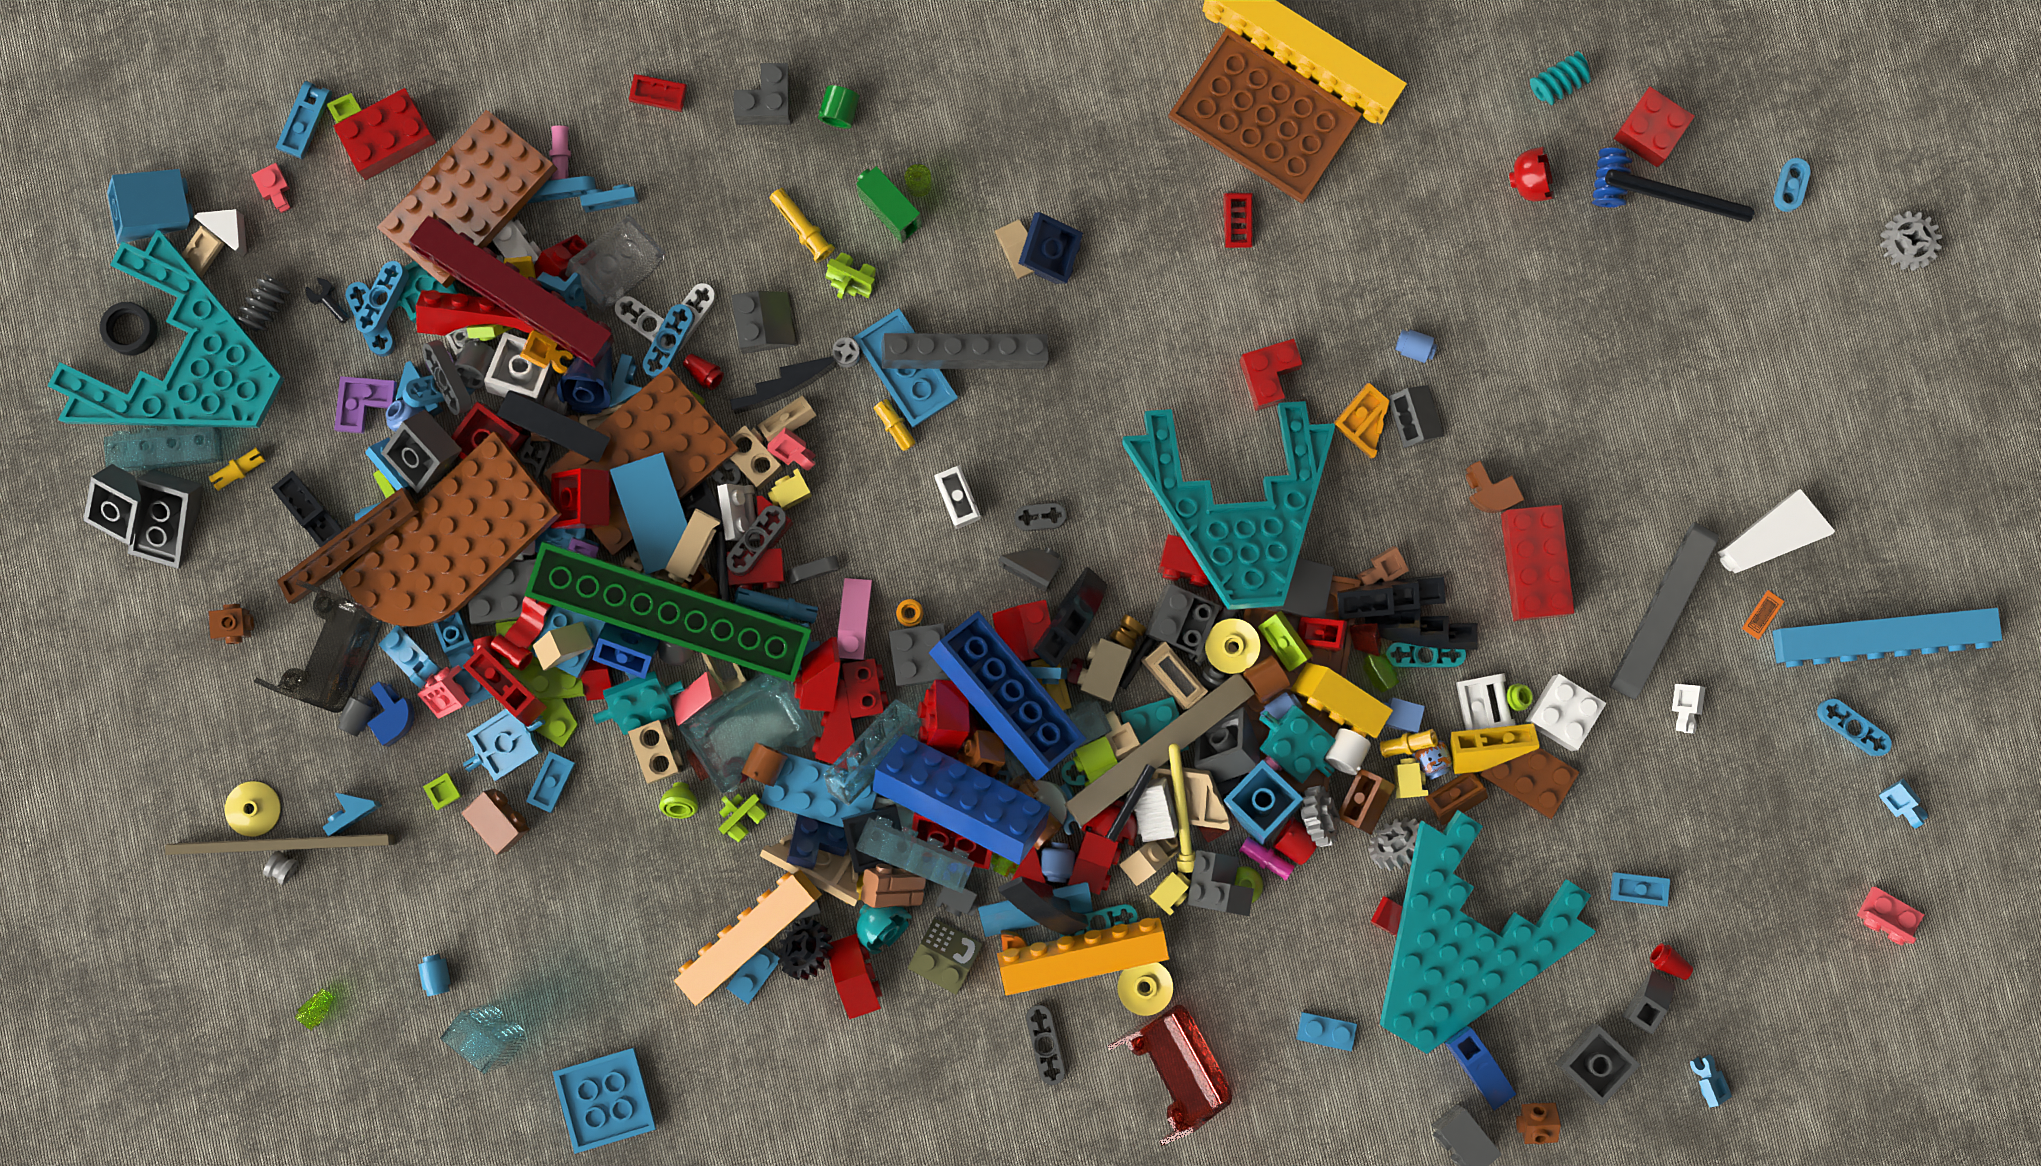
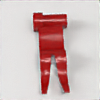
M526 596L523 600L522 613L518 620L511 626L505 636L499 634L491 642V648L510 660V664L519 671H523L531 663L533 653L528 648L541 634L545 626L547 611L552 606L542 601L536 603V599Z

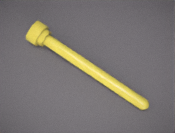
M1172 743L1169 746V756L1181 852H1179V857L1177 858V867L1179 872L1189 873L1193 872L1196 855L1191 845L1180 747L1178 744Z

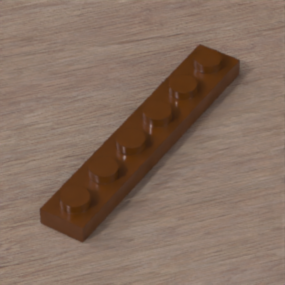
M401 487L279 578L277 582L287 602L296 604L420 512L408 489Z

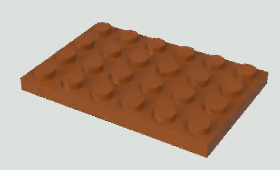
M1226 28L1168 114V118L1303 204L1362 114Z
M486 109L377 228L447 289L456 278L414 252L409 243V239L425 218L429 215L435 220L437 218L445 220L452 227L451 230L457 234L465 233L474 240V245L482 249L495 238L558 168Z
M668 366L594 429L610 437L599 463L574 451H569L545 471L544 474L551 481L552 473L578 468L609 471V479L611 481L609 492L611 516L609 526L590 529L613 556H617L634 539L610 469L663 452L679 500L681 501L740 449Z

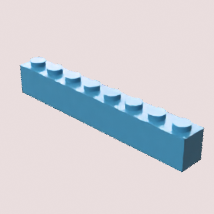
M1998 608L1783 628L1772 631L1776 663H1786V668L1803 666V661L1813 660V665L1830 663V658L1840 657V662L1857 661V656L1867 655V660L1885 658L1884 653L1894 652V657L1912 655L1911 650H1921L1922 654L1939 653L1938 648L1948 647L1949 652L1966 650L1965 645L1975 644L1976 649L1992 648L1993 642L2002 641Z

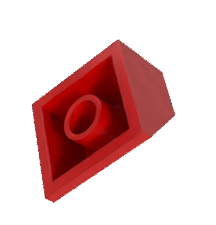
M578 468L552 473L551 501L562 515L551 524V528L569 529L609 526L611 516L609 507V492L611 489L609 471Z
M1046 599L992 613L997 634L1022 663L1042 659L1032 649L1051 624Z
M837 637L829 638L802 658L795 681L793 682L795 686L794 698L799 699L800 709L833 712L840 668Z

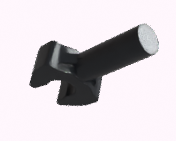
M318 277L317 281L323 287L322 293L317 295L312 289L306 287L307 298L314 305L323 303L341 324L345 323L350 317L332 298V291L335 287L328 280Z

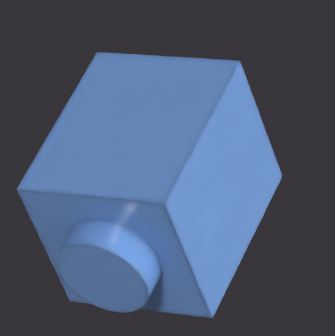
M1390 698L1388 703H1383L1393 710L1384 726L1412 734L1418 733L1425 706L1397 698Z

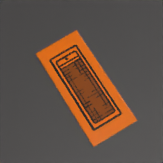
M1767 590L1741 629L1759 640L1785 601Z

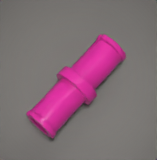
M1249 836L1239 852L1260 864L1259 867L1262 869L1266 867L1285 881L1295 867L1274 854L1275 851L1273 849H1266Z

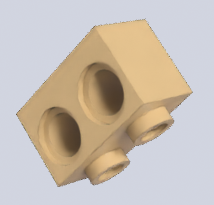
M744 425L731 437V440L737 447L743 440L752 442V448L748 452L742 453L738 451L730 459L759 491L783 470L780 465L781 460L767 451L761 444L764 438L755 428L749 430ZM767 460L770 462V468L767 472L759 473L756 471V465L759 461Z
M657 720L628 731L647 784H653L681 773L679 766L683 765V761L678 749L673 751L670 740H673L674 737L669 724L664 725L663 721ZM650 731H657L659 734V742L654 746H649L646 742V736ZM661 756H665L669 761V766L664 772H659L655 766L656 760Z

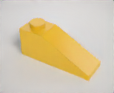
M1534 724L1451 732L1449 753L1453 761L1454 773L1461 774L1487 770L1539 749V741Z

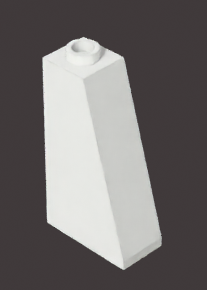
M1799 489L1792 492L1717 553L1722 557L1720 561L1728 571L1738 573L1830 536L1836 531L1803 491Z

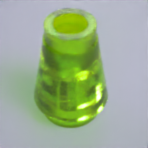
M321 988L319 992L297 1009L298 1013L294 1018L312 1031L315 1026L319 1027L335 997L324 988Z

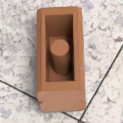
M901 863L900 867L895 868L888 864H877L876 868L864 871V886H862L861 899L872 908L920 906L923 901L926 875L916 869L917 866L911 863Z

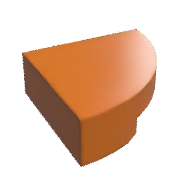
M1001 930L1003 952L1009 948L1018 949L1029 946L1026 940L1019 934Z

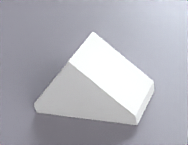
M237 209L202 212L195 215L198 221L244 257L247 253L244 215Z

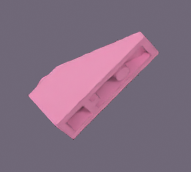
M844 579L837 638L840 660H865L872 580Z

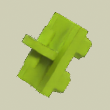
M843 252L835 260L831 258L827 264L828 269L825 278L832 281L831 286L839 289L837 297L843 299L847 293L856 297L858 293L869 299L873 291L876 268L869 264H863L860 271L851 268L854 259Z
M739 793L732 800L726 795L721 798L726 806L719 811L720 815L725 818L731 811L733 812L718 828L723 835L728 834L737 842H741L750 831L740 821L748 814L756 824H759L768 815L766 809L760 803L761 798L757 794H753L740 808L737 805L744 798Z

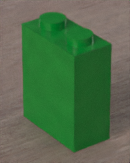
M877 166L872 170L868 168L857 178L858 182L856 183L859 198L903 244L922 227L920 212Z

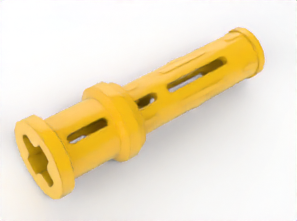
M784 188L774 191L769 197L770 200L799 235V242L802 245H806L814 255V261L819 263L831 255L835 247L832 244H828L820 234L821 229L816 225H812Z

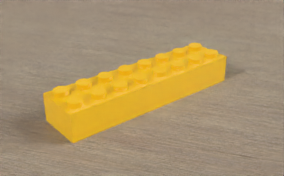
M1276 0L1204 1L1202 11L1205 12V16L1214 23L1220 22L1227 26L1228 29L1249 40L1250 43L1261 50L1271 54L1281 63L1293 68L1306 79L1318 84L1317 86L1328 93L1334 94L1342 102L1362 112L1363 117L1371 123L1378 122L1381 125L1383 124L1407 84Z

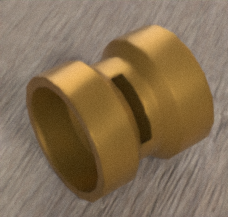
M1125 614L1120 620L1121 625L1119 628L1114 629L1109 637L1117 644L1133 650L1136 646L1135 641L1138 637L1143 636L1147 629L1137 620Z

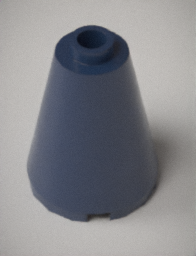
M611 347L596 368L579 357L575 358L557 385V395L563 404L566 401L572 405L571 409L573 411L583 414H598L602 412L603 408L609 407L612 399Z

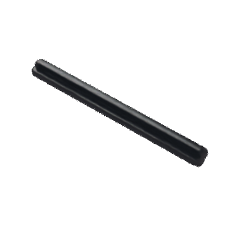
M1610 169L1605 176V182L1610 186L1728 218L1750 222L1754 216V210L1749 206Z

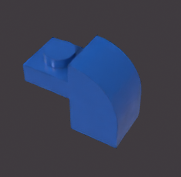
M377 682L370 689L385 711L367 724L382 746L390 747L409 732L414 722L415 712L410 699L402 698L397 701L399 694L391 684L386 685V683Z

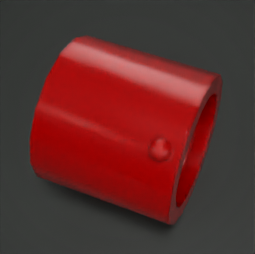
M1294 817L1284 825L1273 843V847L1300 866L1310 858L1317 848L1316 842L1312 841L1311 835L1307 833V827Z

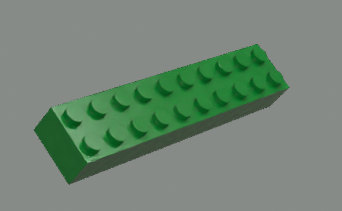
M546 541L541 543L524 595L791 682L795 681L811 633L810 627Z

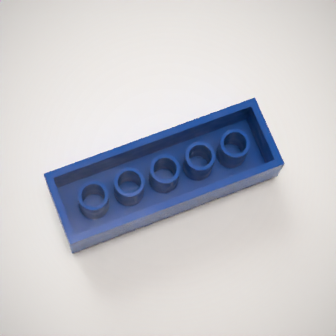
M979 611L942 638L929 652L931 657L1036 781L1087 739Z
M906 734L900 737L875 770L873 791L1018 865L1021 864L1046 828L1050 806Z

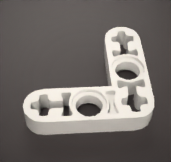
M700 283L693 287L682 302L683 305L690 308L691 312L695 315V320L679 351L684 347L715 304V292L708 284ZM706 291H709L707 295L710 299L708 301L702 300L700 302L698 307L702 311L698 313V311L689 304L690 302H692L694 305L697 304V302L699 301L697 293H705ZM630 296L621 297L615 304L616 315L621 321L651 342L654 341L664 322L663 318ZM631 303L633 304L632 309L640 315L636 324L633 323L636 321L633 315L630 313H626L625 316L623 315V305L629 306ZM676 313L674 317L677 319L676 324L679 325L681 314ZM654 318L657 321V327L654 331L647 332L643 330L642 323L645 319ZM671 325L668 326V328L677 331L675 327L673 328ZM665 335L661 339V346L670 349L674 344L671 343L669 346H666L668 342L665 339L667 335Z

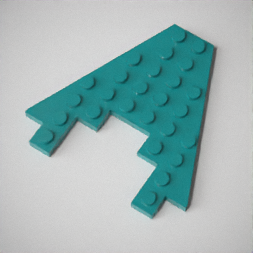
M1459 810L1456 811L1443 833L1423 820L1419 823L1380 1019V1025L1426 1054L1589 939L1596 932L1593 928L1577 919L1591 895L1565 879L1536 925L1513 912L1500 934H1497L1460 911L1474 886L1453 872L1483 826Z

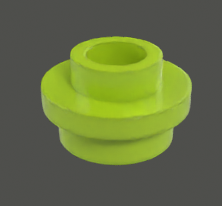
M1517 683L1511 685L1507 691V700L1512 709L1522 711L1531 705L1533 696L1528 686Z

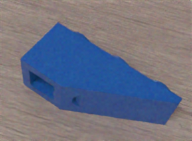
M1464 1027L1444 1042L1494 1111L1516 1095L1490 1052L1471 1027Z

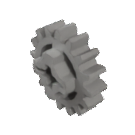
M1907 211L1903 214V217L1898 214L1893 218V221H1889L1885 225L1888 230L1882 232L1880 236L1885 238L1886 241L1881 243L1880 247L1887 248L1888 251L1883 256H1891L1893 258L1891 261L1892 266L1899 262L1901 263L1900 270H1904L1910 265L1911 271H1915L1919 268V265L1924 268L1929 265V261L1937 258L1934 252L1939 251L1942 246L1937 244L1936 241L1940 240L1942 235L1935 234L1934 231L1939 226H1931L1929 224L1931 221L1930 216L1923 220L1921 219L1922 212H1918L1912 217V213ZM1908 225L1905 230L1898 231L1900 226ZM1924 251V254L1922 256L1914 258V255L1917 254V252L1920 253Z
M1324 786L1307 788L1308 790L1304 791L1306 797H1303L1305 807L1301 810V816L1307 827V833L1311 835L1312 841L1316 842V846L1334 845V842L1337 841L1335 835H1338L1336 825L1340 823V816L1335 808L1334 800L1330 797L1329 792H1326Z
M1405 817L1402 822H1399L1396 818L1392 825L1385 823L1384 830H1376L1378 836L1371 838L1370 842L1372 845L1368 846L1369 855L1374 863L1378 864L1380 869L1387 867L1389 871L1394 866L1402 869L1403 864L1406 862L1411 865L1419 828L1417 820L1414 818L1410 821L1408 817Z

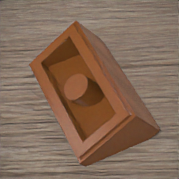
M1474 772L1458 776L1426 796L1425 800L1440 824L1445 825L1450 822L1457 810L1465 813L1486 800L1488 794L1482 782Z

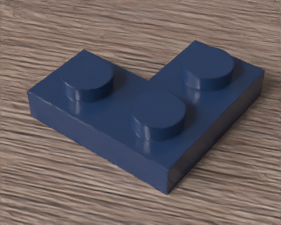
M798 814L794 822L786 862L813 870L818 850L844 857L848 845L844 828Z

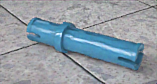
M737 587L734 598L736 599H734V603L782 615L787 620L794 618L814 624L817 617V606L795 602L793 598H778Z

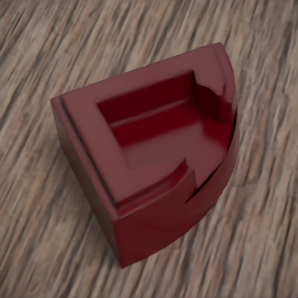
M1073 658L1066 680L1067 683L1076 686L1084 659Z

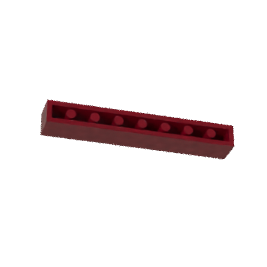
M429 215L425 218L409 239L414 252L596 368L614 343L612 330L608 325L601 321L596 323L589 319L587 312L578 306L572 308L565 303L566 300L557 292H547L542 288L543 285L535 278L529 276L527 279L519 274L520 270L510 262L502 263L496 259L497 255L490 249L477 247L474 245V240L465 233L457 234L451 230L452 227L441 218L435 220Z

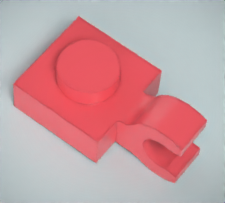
M277 163L252 174L262 197L266 201L272 199L276 209H279L281 213L291 209L283 193L289 190L290 187Z
M786 427L767 445V451L787 465L794 460L807 471L815 465V462L812 460L815 454L806 448V442Z

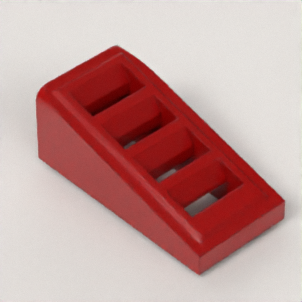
M1223 193L1225 248H1251L1252 193ZM1244 201L1245 207H1231V202ZM1231 212H1245V218H1231ZM1231 223H1245V229H1231ZM1231 234H1246V239L1231 240Z

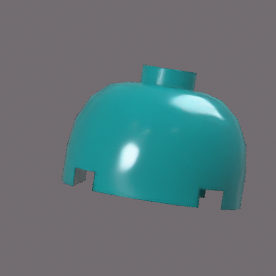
M865 904L860 909L859 913L861 915L857 920L856 932L858 939L872 955L882 952L879 947L884 944L890 947L902 936L909 926L906 919H911L912 916L902 906L872 908Z

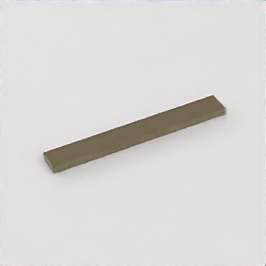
M1239 673L1234 674L1064 804L1065 807L1082 827L1133 788L1146 764L1158 769L1170 759L1169 746L1172 743L1178 744L1181 751L1255 693Z
M393 834L172 843L165 845V855L395 845V836Z

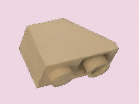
M1177 837L1148 841L1120 864V867L1133 883L1138 886L1181 850L1180 841Z

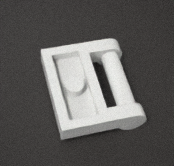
M724 484L717 486L725 539L739 541L756 520L752 496L755 494L754 485ZM760 534L752 535L749 542L760 540Z
M1505 673L1456 683L1466 730L1516 725L1515 720L1511 719L1504 686L1506 681ZM1493 684L1501 722L1494 723L1486 685Z

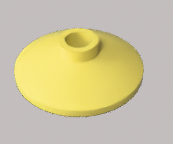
M1226 619L1217 623L1210 630L1205 642L1206 655L1211 664L1218 670L1229 674L1244 672L1246 668L1253 666L1260 654L1261 645L1256 630L1249 623L1240 619ZM1233 642L1239 645V649L1236 652L1229 650V645Z
M256 781L245 782L237 786L229 794L225 804V815L229 825L237 833L249 837L260 836L269 832L278 822L281 813V803L277 793L267 784ZM251 803L254 806V811L248 814L246 806Z
M1158 962L1124 969L1118 980L1117 988L1121 1002L1129 1011L1137 1015L1149 1016L1162 1011L1170 1002L1173 994L1172 978L1166 968ZM1148 982L1150 984L1149 991L1142 992L1139 988L1140 984Z

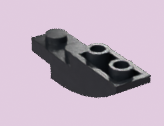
M1089 567L1084 569L1057 608L1058 614L1032 649L1052 668L1057 667L1070 647L1079 642L1094 618L1106 592L1108 584Z

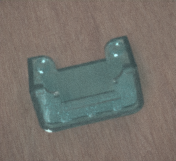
M761 673L687 719L679 727L686 742L718 791L722 794L734 791L740 786V781L743 778L741 775L742 769L755 742L765 744L776 750L785 744L800 748L810 741L809 738L816 735L803 710L800 709L797 699L794 698V694L787 681L766 673Z

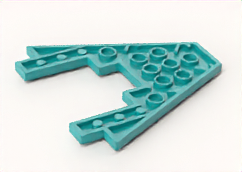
M156 229L145 252L122 241L110 266L177 297L165 322L188 334L164 381L140 370L128 395L59 362L47 385L69 397L58 420L66 424L260 428L285 378L164 233Z
M1306 401L1282 402L1278 404L1277 410L1289 475L1264 476L1263 487L1266 501L1214 504L1210 480L1183 482L1172 409L1145 411L1146 435L1123 436V447L1228 610L1283 606L1285 603L1335 430V423L1310 425Z

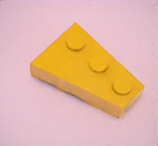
M1308 662L1290 690L1307 700V703L1319 711L1324 710L1329 713L1328 717L1341 725L1344 723L1352 727L1351 731L1358 733L1364 738L1369 736L1376 739L1393 711L1330 668Z

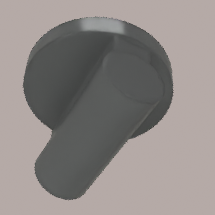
M1208 665L1204 667L1198 681L1203 687L1213 691L1228 680L1229 675L1218 670L1213 665Z

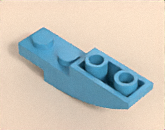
M459 610L443 621L433 623L451 667L459 665L462 669L455 677L457 683L464 689L465 695L470 699L466 705L471 707L493 697L463 667L474 655L472 650L474 639L461 611Z

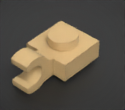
M1114 710L1104 715L1112 730L1105 736L1115 757L1120 761L1139 748L1141 743L1132 725L1129 722L1123 725Z

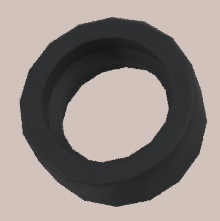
M120 302L112 305L104 312L100 320V334L102 340L109 348L123 355L136 356L144 353L153 345L157 336V325L154 317L142 306L133 302ZM127 313L138 315L144 324L141 337L132 344L118 342L113 334L116 321Z

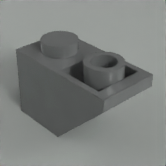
M1651 970L1621 1017L1642 1031L1653 1034L1669 1009L1675 985Z

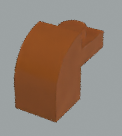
M1481 461L1470 465L1466 469L1468 473L1465 475L1469 486L1477 491V493L1469 497V500L1479 510L1487 513H1499L1524 500L1513 476L1492 485Z

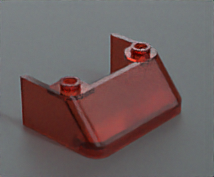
M1175 1005L1161 1012L1107 1045L1109 1050H1112L1126 1043L1128 1049L1137 1056L1148 1053L1174 1100L1167 1108V1120L1172 1126L1173 1131L1159 1141L1161 1146L1195 1132L1232 1102V1092L1188 1010L1182 1005Z

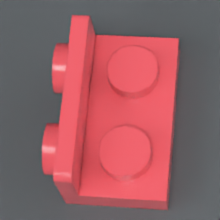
M459 665L451 669L446 666L437 674L430 675L426 680L427 684L417 694L438 719L463 707L470 700L465 695L462 686L455 683L452 679L462 670Z
M1872 887L1857 916L1865 920L1863 924L1877 932L1880 929L1889 934L1888 939L1903 946L1904 943H1915L1916 938L1913 935L1924 914L1881 889Z

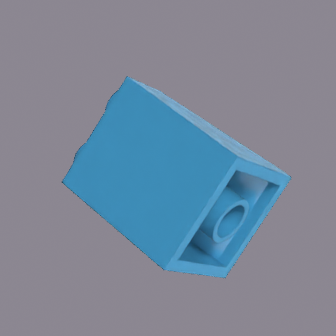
M180 169L112 175L107 196L117 244H121L122 241L126 243L153 237L156 229L164 234L187 229L190 220H193V210L191 204L186 203L185 194H188L186 178H181Z
M1262 760L1224 799V802L1241 826L1263 846L1299 809L1304 798Z

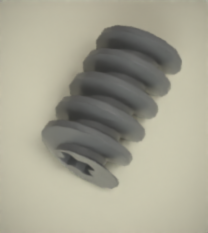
M265 273L263 274L267 280L258 278L256 281L261 289H251L256 298H245L250 307L241 306L239 308L244 317L234 316L238 322L257 333L258 330L268 331V328L263 323L264 321H274L269 312L279 313L280 310L275 305V302L285 303L280 294L290 295L291 293L284 284Z

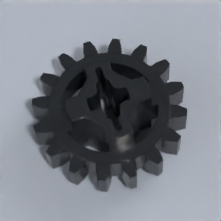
M802 919L801 925L796 922L793 923L792 931L786 929V939H780L779 941L783 944V948L777 950V953L782 955L778 960V964L783 966L782 971L797 980L801 978L806 981L809 975L817 976L818 968L824 970V960L831 959L827 952L833 949V946L828 944L832 939V935L827 933L828 928L813 919L810 921Z

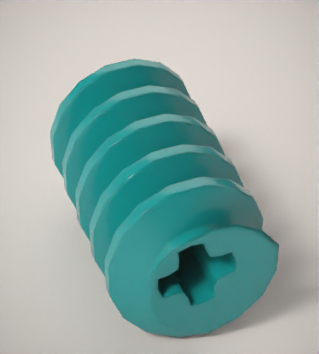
M1576 51L1574 56H1567L1565 62L1559 61L1556 67L1551 66L1547 69V72L1539 73L1538 78L1532 77L1530 79L1531 89L1540 101H1546L1552 106L1555 103L1554 95L1559 100L1564 98L1562 90L1570 95L1573 93L1572 84L1576 89L1582 87L1580 79L1586 84L1591 82L1589 65L1584 56L1579 51Z

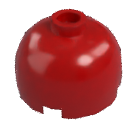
M1544 146L1527 150L1519 155L1514 162V172L1509 173L1512 189L1517 188L1520 196L1533 202L1554 199V191H1550L1548 185L1552 184L1553 180L1547 154L1543 155Z
M1114 801L1084 824L1081 830L1086 832L1088 828H1092L1091 833L1105 837L1124 802ZM1131 813L1116 840L1124 844L1125 839H1128L1129 846H1134L1138 833L1137 819L1133 813Z

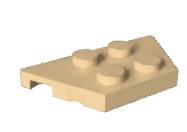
M1161 765L1156 769L1151 780L1166 777L1177 818L1171 766ZM1182 767L1189 824L1230 830L1231 820L1211 772ZM1133 810L1132 813L1135 815V817H1137L1136 811Z
M792 834L781 838L780 843L771 847L767 845L762 849L760 857L790 871L792 874L801 869L815 886L855 907L859 899L856 887L858 873L854 872L848 846L844 857L818 850L813 870L786 862Z

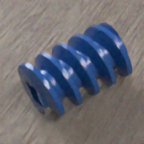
M1603 148L1599 150L1598 154L1601 158L1597 161V166L1600 169L1595 174L1598 179L1594 182L1596 190L1593 192V198L1596 200L1592 204L1609 208L1627 204V201L1621 199L1620 196L1627 195L1628 190L1610 186L1605 182V176L1610 169L1628 174L1631 173V169L1624 167V164H1631L1633 161L1632 158L1625 156L1627 153L1625 150L1619 148Z

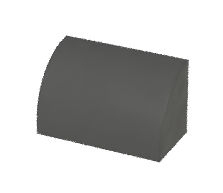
M1428 385L1407 388L1388 396L1404 448L1444 437Z

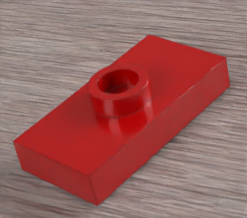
M634 74L629 101L682 112L688 86L683 83Z

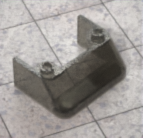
M297 579L296 585L317 593L313 602V611L316 616L326 620L305 671L298 668L288 669L282 675L278 685L258 677L255 678L254 682L279 694L333 713H339L343 711L350 696L353 695L382 626V621L371 615L372 608Z

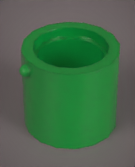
M828 85L819 110L818 119L837 128H852L860 95L853 90L841 86Z

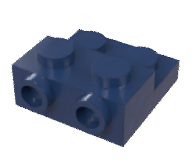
M1041 212L1034 213L1018 264L1035 271V275L1054 284H1067L1068 279L1073 273L1072 266L1076 254L1081 248L1083 232Z

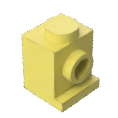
M798 468L793 471L794 477L790 478L788 475L775 482L776 486L771 488L772 491L768 492L773 505H780L783 511L812 497Z
M1416 758L1400 759L1401 765L1393 766L1397 799L1428 796V790H1422V785L1426 783L1425 773L1420 770V765L1417 763Z
M1170 872L1149 897L1168 915H1171L1174 911L1170 907L1173 904L1178 907L1187 898L1188 894L1185 891L1189 888L1191 881L1181 872L1177 875Z

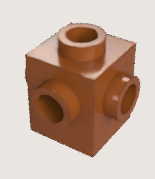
M240 604L223 605V610L208 611L210 639L225 640L226 644L243 643V638H251V630H254V617L250 614V610L240 608Z
M1556 1103L1522 1104L1521 1114L1516 1116V1128L1518 1133H1522L1524 1144L1558 1143L1561 1123Z

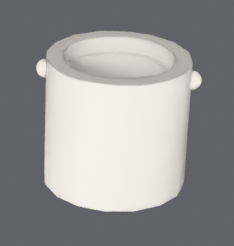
M1340 728L1334 738L1336 741L1330 747L1324 759L1329 765L1339 771L1356 775L1361 769L1371 743L1356 732Z

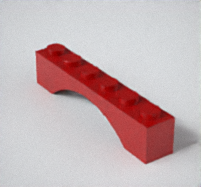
M422 290L416 304L417 333L445 336L454 330L479 324L503 325L529 334L535 330L486 297L467 296L460 293H442L436 290ZM559 344L555 348V350L568 351Z

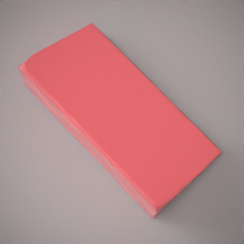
M709 671L705 672L689 685L685 691H682L671 700L678 726L689 722L723 695V692Z

